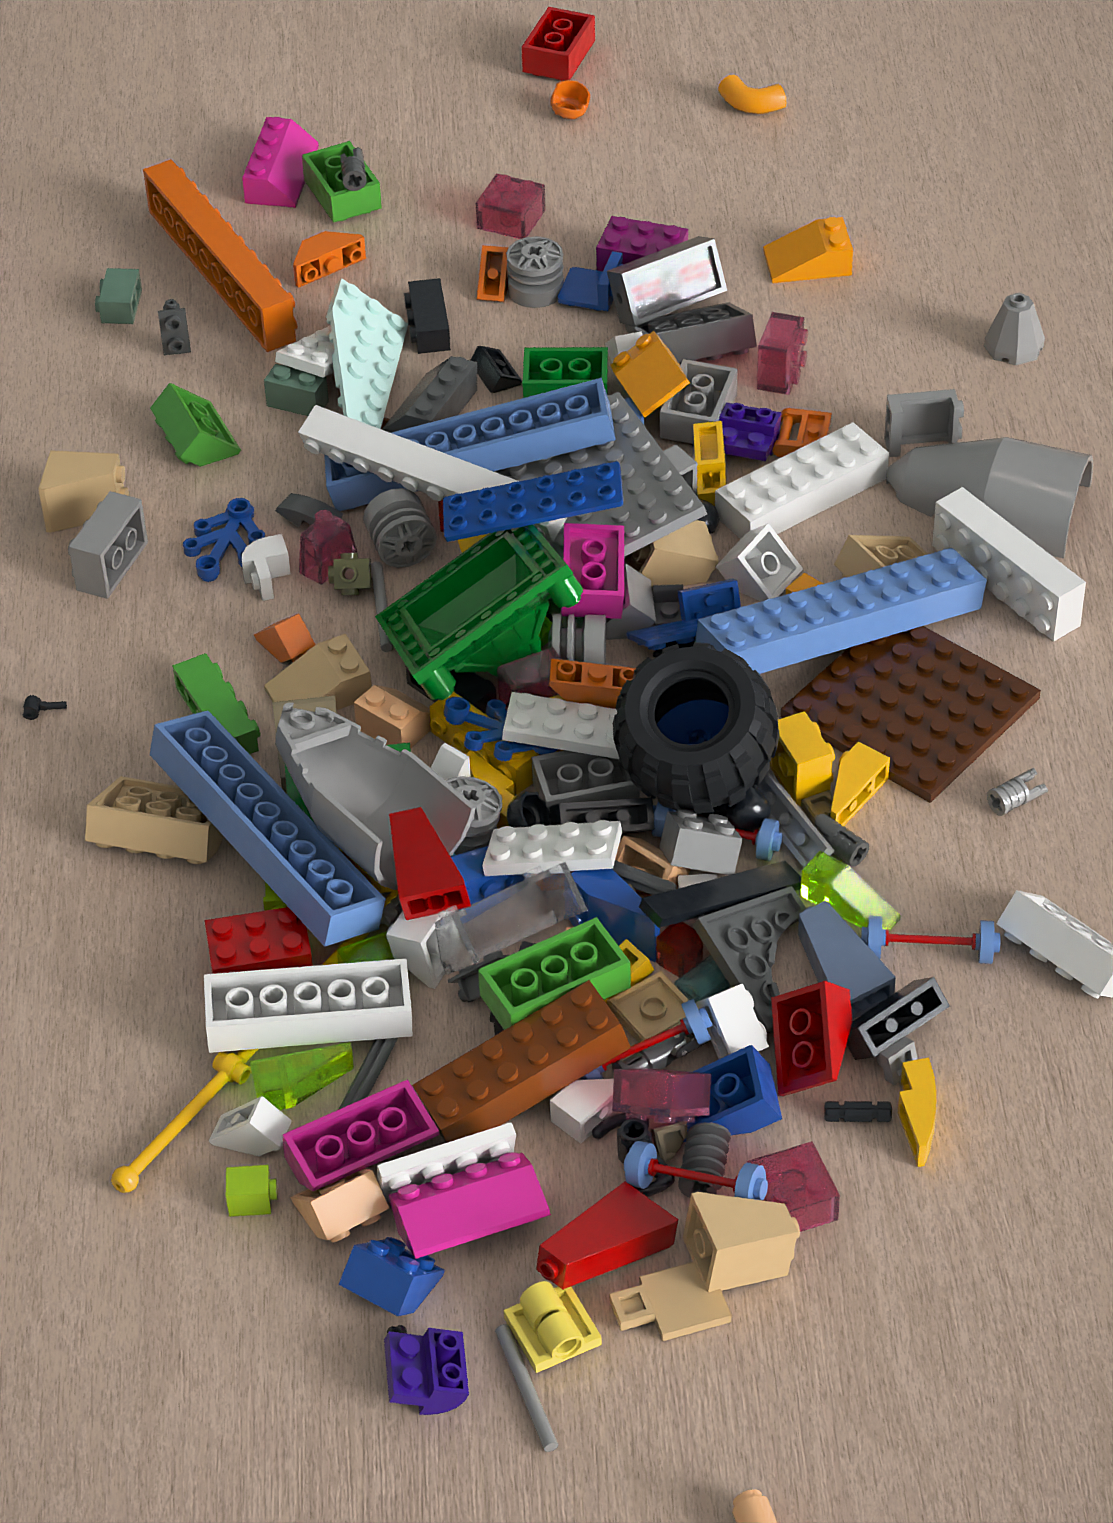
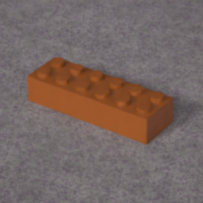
M590 980L414 1083L412 1086L437 1126L445 1143L501 1126L631 1047L621 1023Z

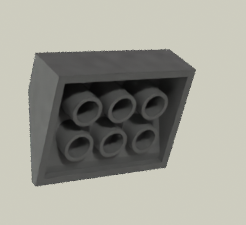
M730 302L660 316L637 326L625 324L628 334L642 331V335L655 331L680 365L683 359L696 361V359L706 357V360H716L722 358L724 353L732 352L734 355L748 353V348L757 347L753 314Z

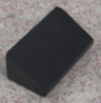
M477 346L470 361L477 362V374L491 393H497L521 385V378L500 349Z

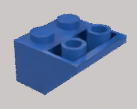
M386 1237L383 1240H370L367 1243L353 1246L339 1285L396 1316H402L416 1311L443 1277L445 1270L435 1265V1260L428 1255L415 1259L413 1254L405 1249V1243L392 1237Z

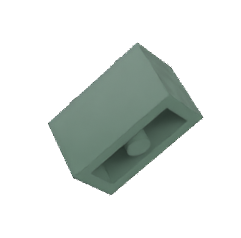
M107 268L105 278L100 280V296L95 298V310L100 312L101 323L134 324L142 293L139 269Z
M275 364L264 379L266 404L268 407L309 416L315 405L325 408L329 402L326 377L323 378L292 367Z

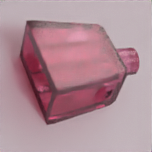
M328 510L316 512L315 522L302 532L300 536L299 573L322 585L328 580V566H333V559H340L341 553H357L350 525L346 521L332 515Z

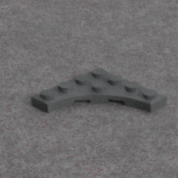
M792 886L699 917L692 924L730 986L734 987L743 984L745 990L749 991L754 1001L753 1009L756 1017L764 1025L767 1033L773 1032L771 998L780 995L777 983L772 981L771 969L775 964V954L778 946L776 943L788 927L799 921V914L806 909Z

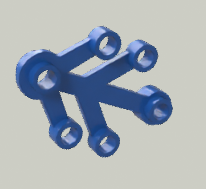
M235 498L228 503L224 513L195 521L193 526L197 538H188L183 542L184 554L188 557L198 556L201 553L202 547L216 543L210 555L201 556L196 561L197 575L203 581L211 582L217 579L220 574L219 563L229 544L236 551L238 563L242 567V553L247 545L237 532L240 524L248 533L249 544L265 537V532L258 529L252 520L254 517V507L247 499ZM226 524L224 528L212 532L213 527Z
M451 697L445 702L444 716L448 723L461 725L465 721L489 729L488 731L467 732L464 746L468 750L479 751L483 748V743L498 741L495 744L493 755L500 761L511 760L513 753L534 750L536 753L543 755L554 753L558 750L524 743L500 741L502 740L507 715L506 705L501 700L493 699L488 701L486 715L488 717L471 712L470 703L464 698Z

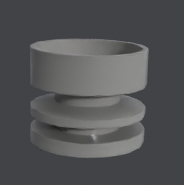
M539 236L525 237L515 241L506 252L509 297L515 303L530 308H540L554 304L558 301L557 296L564 283L563 252L561 246L549 238Z
M403 488L390 489L380 493L366 507L363 521L383 562L397 568L409 567L421 562L430 555L436 545L437 535L419 496L414 492Z
M553 614V622L548 633V661L560 659L606 665V615H585L583 628H577L574 614H569L568 628H562V614Z
M460 776L446 780L447 783L476 806L473 820L464 840L454 852L455 855L489 846L493 830L497 829V824L500 820L502 810L501 795L491 784L475 777Z

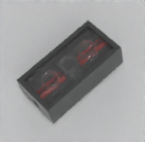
M697 236L607 271L619 322L632 326L640 325L727 291L715 238Z

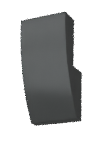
M290 493L275 510L297 527H300L305 521L326 536L341 521L344 515L339 510L322 501Z

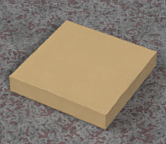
M659 971L607 1000V1005L628 1032L638 1042H641L681 1023L680 1019L686 1017L681 1004L689 1000L662 971Z
M695 1262L639 1277V1284H644L654 1308L655 1324L662 1342L731 1322L732 1315L721 1289L711 1292L707 1291Z

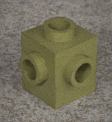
M341 553L340 559H333V566H328L329 584H334L335 590H341V595H359V589H372L371 559H358V553ZM349 569L354 571V576L351 579H347L345 576L346 571Z

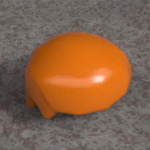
M561 81L555 86L550 105L558 116L564 119H577L584 115L588 108L590 92L586 86L578 81Z

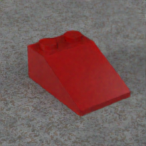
M822 981L772 997L778 1095L783 1097L837 1081L852 1025L850 989Z

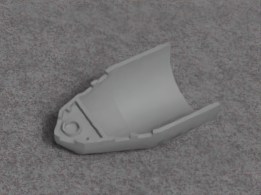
M1009 437L916 447L888 467L886 483L892 485L896 491V497L901 503L930 517L935 514L936 501L963 487L1051 556L1064 558L1069 525L1079 485L1091 486L1093 456Z
M291 702L284 704L277 727L275 745L315 825L320 832L375 881L392 890L398 889L389 818L390 813L421 807L450 857L454 854L467 834L476 806L412 752L406 749L399 752L387 746V739L379 735L374 739L360 732V725L329 709L316 707L315 712L293 708L294 703Z

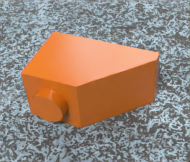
M482 245L477 300L505 301L508 290L506 252L509 247Z
M299 613L277 621L254 634L255 639L281 663L290 659L292 662L296 661L307 650L316 645Z

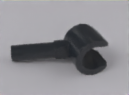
M30 695L24 701L23 717L34 720L38 718L40 710L67 709V702L41 701L37 696Z

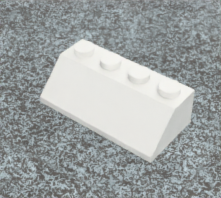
M1016 890L996 923L1006 930L1004 936L1016 944L1021 945L1022 942L1031 948L1029 953L1043 962L1049 960L1057 966L1055 971L1066 979L1073 980L1075 978L1083 984L1081 989L1097 999L1100 996L1113 998V943L1044 896Z

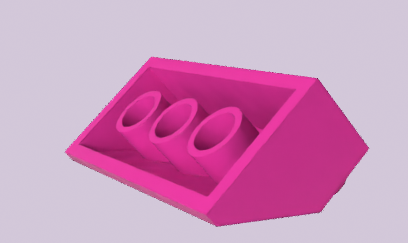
M266 117L242 177L245 203L296 208L305 184L302 155L318 150L319 143L292 119Z
M407 1079L282 1134L284 1158L299 1184L311 1191H316L440 1134L437 1126Z
M522 1152L506 1153L500 1156L499 1160L487 1164L475 1163L466 1167L465 1171L452 1175L440 1174L435 1176L430 1182L421 1185H405L398 1192L389 1194L398 1234L415 1259L551 1215L534 1168Z

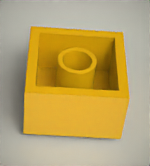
M805 711L778 719L779 740L774 758H771L769 762L770 768L778 781L799 807L801 806L802 799L830 790L831 783L834 781L832 773V761L835 759L834 750L830 743L824 741L819 726L816 722L810 720Z

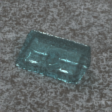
M711 955L674 982V985L687 999H694L695 1003L731 987Z

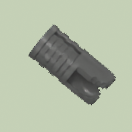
M359 147L353 149L354 156L340 155L343 185L351 191H358L366 185L364 156L362 149Z
M820 814L815 817V827L834 849V855L840 857L841 860L847 862L851 867L859 865L864 860L869 851L868 842L862 840L861 837L855 835V833L828 815Z

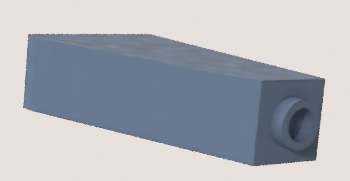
M827 901L816 906H810L799 914L798 936L818 983L827 981L850 989L852 1020L863 1015L895 993V975Z

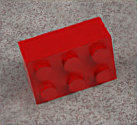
M548 6L522 45V72L535 76L554 78L559 81L570 80L595 42V15Z
M289 907L204 920L212 974L313 966L307 927Z

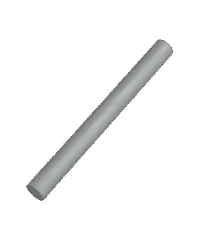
M373 562L371 564L376 613L379 614L388 605L382 564L380 562ZM378 622L381 650L389 652L393 649V644Z
M507 1324L500 1325L495 1330L544 1451H554L558 1447L557 1440L514 1337Z

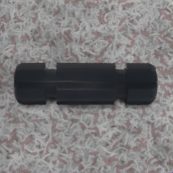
M827 1101L824 1105V1118L827 1122H839V1118H844V1122H872V1119H877V1122H890L892 1119V1105L889 1101H877V1105H872V1101H844V1105H839V1101Z

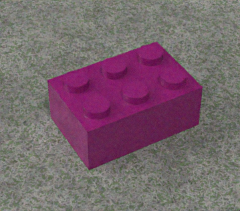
M611 216L596 246V270L604 271L612 251L623 253V264L687 241L688 229L675 225H664L650 221L628 219L621 216Z

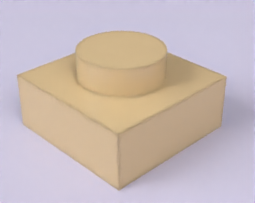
M644 1284L609 1294L610 1304L621 1331L655 1322V1311Z

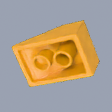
M843 217L817 219L763 246L772 283L852 275L853 247Z
M655 331L642 335L636 341L635 346L627 352L619 353L614 358L613 363L610 364L615 376L645 418L690 383L672 352Z

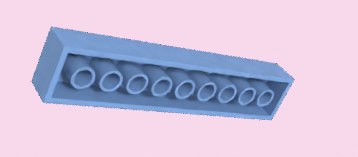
M602 378L392 432V434L493 472L616 440L610 403ZM324 455L326 487L335 509L339 511L369 504L380 493L390 489H406L400 483L395 481L386 482L369 471L367 473L360 472L353 465L345 462L342 464L336 463L327 455Z
M943 549L942 551L698 619L695 642L708 643L720 652L726 648L742 657L752 670H756L761 674L979 610L982 607L987 579L955 549Z
M208 710L154 725L149 755L324 947L379 929L386 899L333 842L318 830L315 823Z

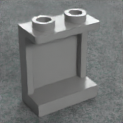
M955 389L887 395L884 440L889 457L900 456L901 445L937 441H948L950 444L957 443L958 439H962V426L959 418L964 417V405L962 400H958Z

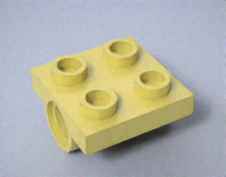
M547 1281L535 1283L522 1293L519 1304L504 1310V1319L535 1373L602 1345L600 1333L572 1287L562 1290L560 1287L553 1288L552 1284Z

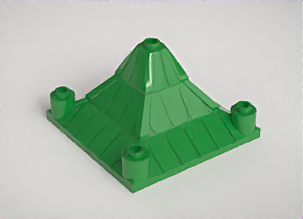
M534 525L489 533L377 614L375 618L412 676L432 700H444L453 693V687L456 684V680L449 672L455 670V672H489L494 676L516 684H528L534 681L541 669V638L539 634L550 605L548 600L552 598L558 607L570 608L581 600L583 587L566 562Z

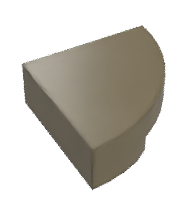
M830 790L801 800V808L814 826L817 815L825 814L829 817L831 816L833 796Z
M682 1120L651 1128L657 1154L664 1162L671 1160L681 1148L687 1135V1121Z

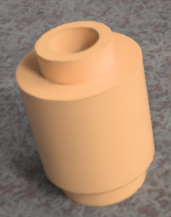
M759 1490L742 1492L733 1500L734 1508L732 1513L736 1523H777L768 1498L762 1496Z

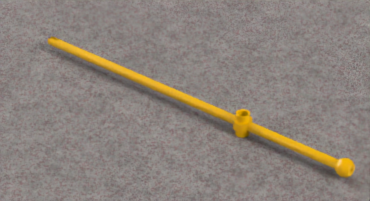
M398 890L392 891L385 898L384 907L398 895ZM369 933L345 940L322 965L341 964ZM259 1049L239 1050L236 1054L219 1052L212 1063V1068L217 1070L218 1073L129 1166H120L114 1170L111 1177V1183L114 1188L121 1193L133 1191L139 1182L138 1175L227 1082L233 1083L235 1081L242 1085L248 1080L252 1068L246 1062Z

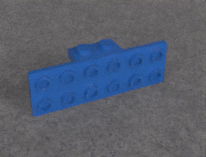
M618 461L603 463L592 467L574 469L563 473L545 475L534 479L446 496L443 498L444 538L446 542L621 507L624 505L620 463Z
M729 579L677 591L682 620L627 632V639L636 642L638 645H644L649 650L665 648L666 643L676 641L678 644L694 641L698 619L741 607L738 581Z

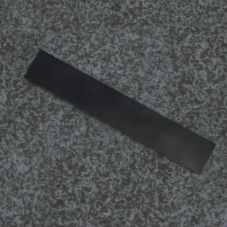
M781 861L644 897L640 902L639 908L658 928L705 916L790 886L795 891L801 890L805 880L786 861Z

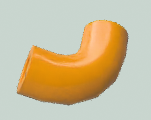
M729 75L720 82L718 87L720 95L727 103L745 113L764 114L786 107V95L780 84L764 88H752L745 85L737 75Z

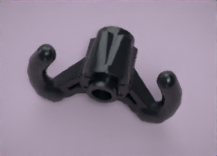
M640 1111L615 1114L604 1119L592 1129V1136L595 1139H601L609 1131L620 1127L617 1130L618 1159L623 1165L627 1153L636 1141L653 1144L652 1133L648 1130L650 1120ZM657 1154L658 1164L667 1165ZM656 1173L653 1176L656 1180L651 1182L647 1188H634L649 1197L663 1192L673 1185L675 1176Z

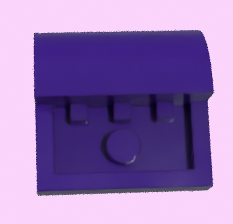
M726 403L719 416V421H722L725 454L766 461L769 455L773 456L772 449L774 442L778 440L782 412L772 411L769 408L744 406L741 403Z
M428 1328L423 1336L390 1331L384 1338L390 1403L419 1406V1415H433L453 1410L467 1399L469 1388L463 1332Z

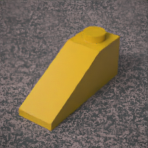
M857 742L850 751L846 750L841 755L831 808L832 819L844 826L883 786L889 777L890 757L860 742Z

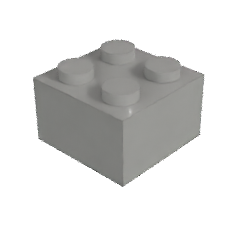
M679 808L678 812L667 811L659 848L673 866L732 875L735 873L742 837L725 816L709 814L708 818L697 816L695 811Z

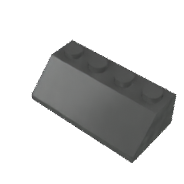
M451 356L427 372L382 430L392 433L459 415L477 391V362L466 360L463 357Z

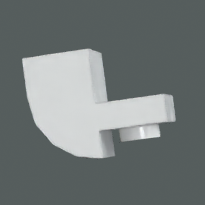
M282 534L253 541L242 553L245 584L252 583L253 590H259L262 601L274 599L272 578L291 574L288 551Z

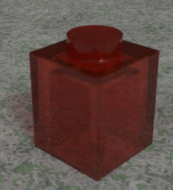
M684 922L669 925L656 937V963L680 979H683L703 960V942L695 929Z

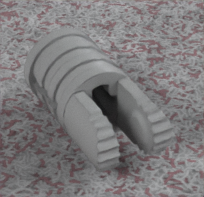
M1032 768L996 788L990 789L987 792V800L991 809L997 815L1003 816L1013 810V808L1024 805L1048 792V788L1045 784H1041L1028 790L1025 782L1031 781L1037 775L1036 770Z

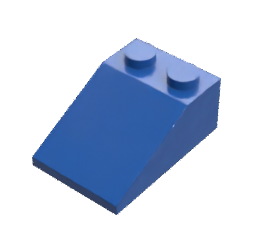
M613 869L580 870L568 875V918L574 927L597 917L618 946L627 939L650 961L656 962L660 960V928L639 908L642 898Z
M752 1044L662 1085L669 1124L682 1120L687 1121V1132L694 1125L706 1122L724 1126L732 1136L752 1133L782 1119L771 1066Z

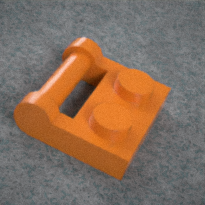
M794 408L783 409L778 440L774 442L772 449L774 455L781 458L828 435L832 413ZM800 423L797 440H789L792 426Z

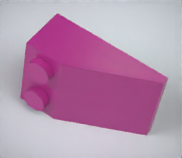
M564 523L563 560L583 587L581 600L576 605L570 608L561 607L562 616L568 617L569 614H574V617L606 615V618L622 619L624 603V526Z

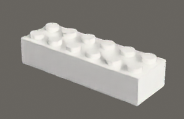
M852 422L715 490V507L718 511L719 519L740 539L747 532L767 523L770 524L776 534H779L886 480L889 452Z
M963 487L936 501L932 546L937 551L949 548L955 549L987 579L985 588L1052 641H1056L1080 626L1086 585L1083 579Z
M407 959L204 974L205 1017L209 1053L413 1036Z

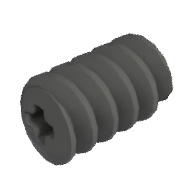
M706 1122L691 1127L686 1135L681 1168L723 1177L725 1175L724 1165L727 1163L726 1154L729 1152L728 1143L731 1139L729 1130L722 1125ZM681 1177L678 1180V1187L681 1193L689 1198L691 1193L695 1192L717 1194V1190L722 1187Z

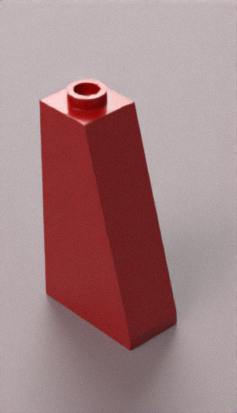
M417 807L390 813L398 894L405 919L411 920L471 907L465 881L423 809Z
M624 1181L539 1245L536 1270L545 1279L552 1281L562 1290L670 1248L675 1242L679 1219Z

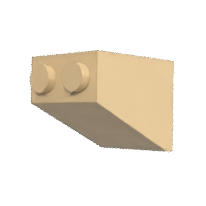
M50 450L38 488L46 532H56L83 525L96 511L98 503L103 501L110 491L129 496L128 488L124 487L123 484L125 480V467L120 465L119 454Z
M695 520L625 556V563L650 579L651 586L677 584L687 586L706 583L711 573L716 570V565L719 561L707 525L704 521Z
M695 1192L691 1193L682 1238L693 1262H695L707 1291L711 1292L717 1289L723 1291L788 1276L791 1260L794 1259L796 1239L800 1236V1229L796 1218L790 1216L784 1203Z

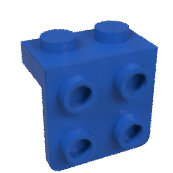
M612 251L604 271L579 267L570 268L557 296L558 303L597 311H609L614 298L607 271L624 265L623 253Z

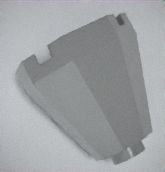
M1015 293L1005 298L984 341V347L994 360L1002 362V358L1009 359V364L1019 365L1037 360L1040 350L1042 351L1045 337L1034 303L1029 296Z

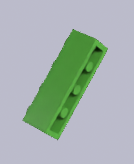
M204 653L172 666L175 686L193 714L208 710L249 754L259 751L257 738L261 736L259 727L254 719L250 721L248 718L247 709L243 701L236 700L231 683L223 680L222 671L218 663H212L208 655Z

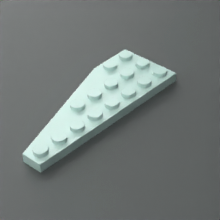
M341 278L335 285L326 315L327 323L332 328V331L329 333V340L334 344L335 350L332 354L336 388H339L341 393L338 398V405L343 408L344 416L381 429L408 323L399 315L387 310L377 300L371 299L361 292L355 285L349 284Z

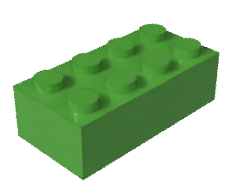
M597 917L478 969L480 996L504 1030L590 980L603 1000L631 988L630 961Z

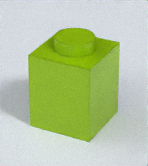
M269 1165L226 1167V1201L229 1217L271 1214V1200H278V1186L276 1178L270 1179Z

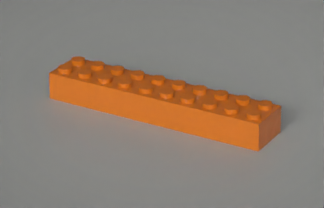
M170 159L143 169L150 214L266 352L296 342L295 330L298 326L293 315L295 301L290 292L287 293L283 289L279 279L274 278L270 274L265 263L262 264L257 259L254 250H250L245 245L242 236H238L233 231L231 224L228 221L225 222L217 208L212 207L207 196L199 192L195 182L190 181L186 177L183 168H179Z

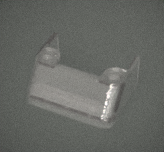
M566 862L545 871L542 870L541 866L523 873L525 880L472 904L471 907L458 911L457 906L454 905L439 912L440 920L434 922L440 962L446 975L474 965L489 953L497 952L560 921L587 911L588 909Z

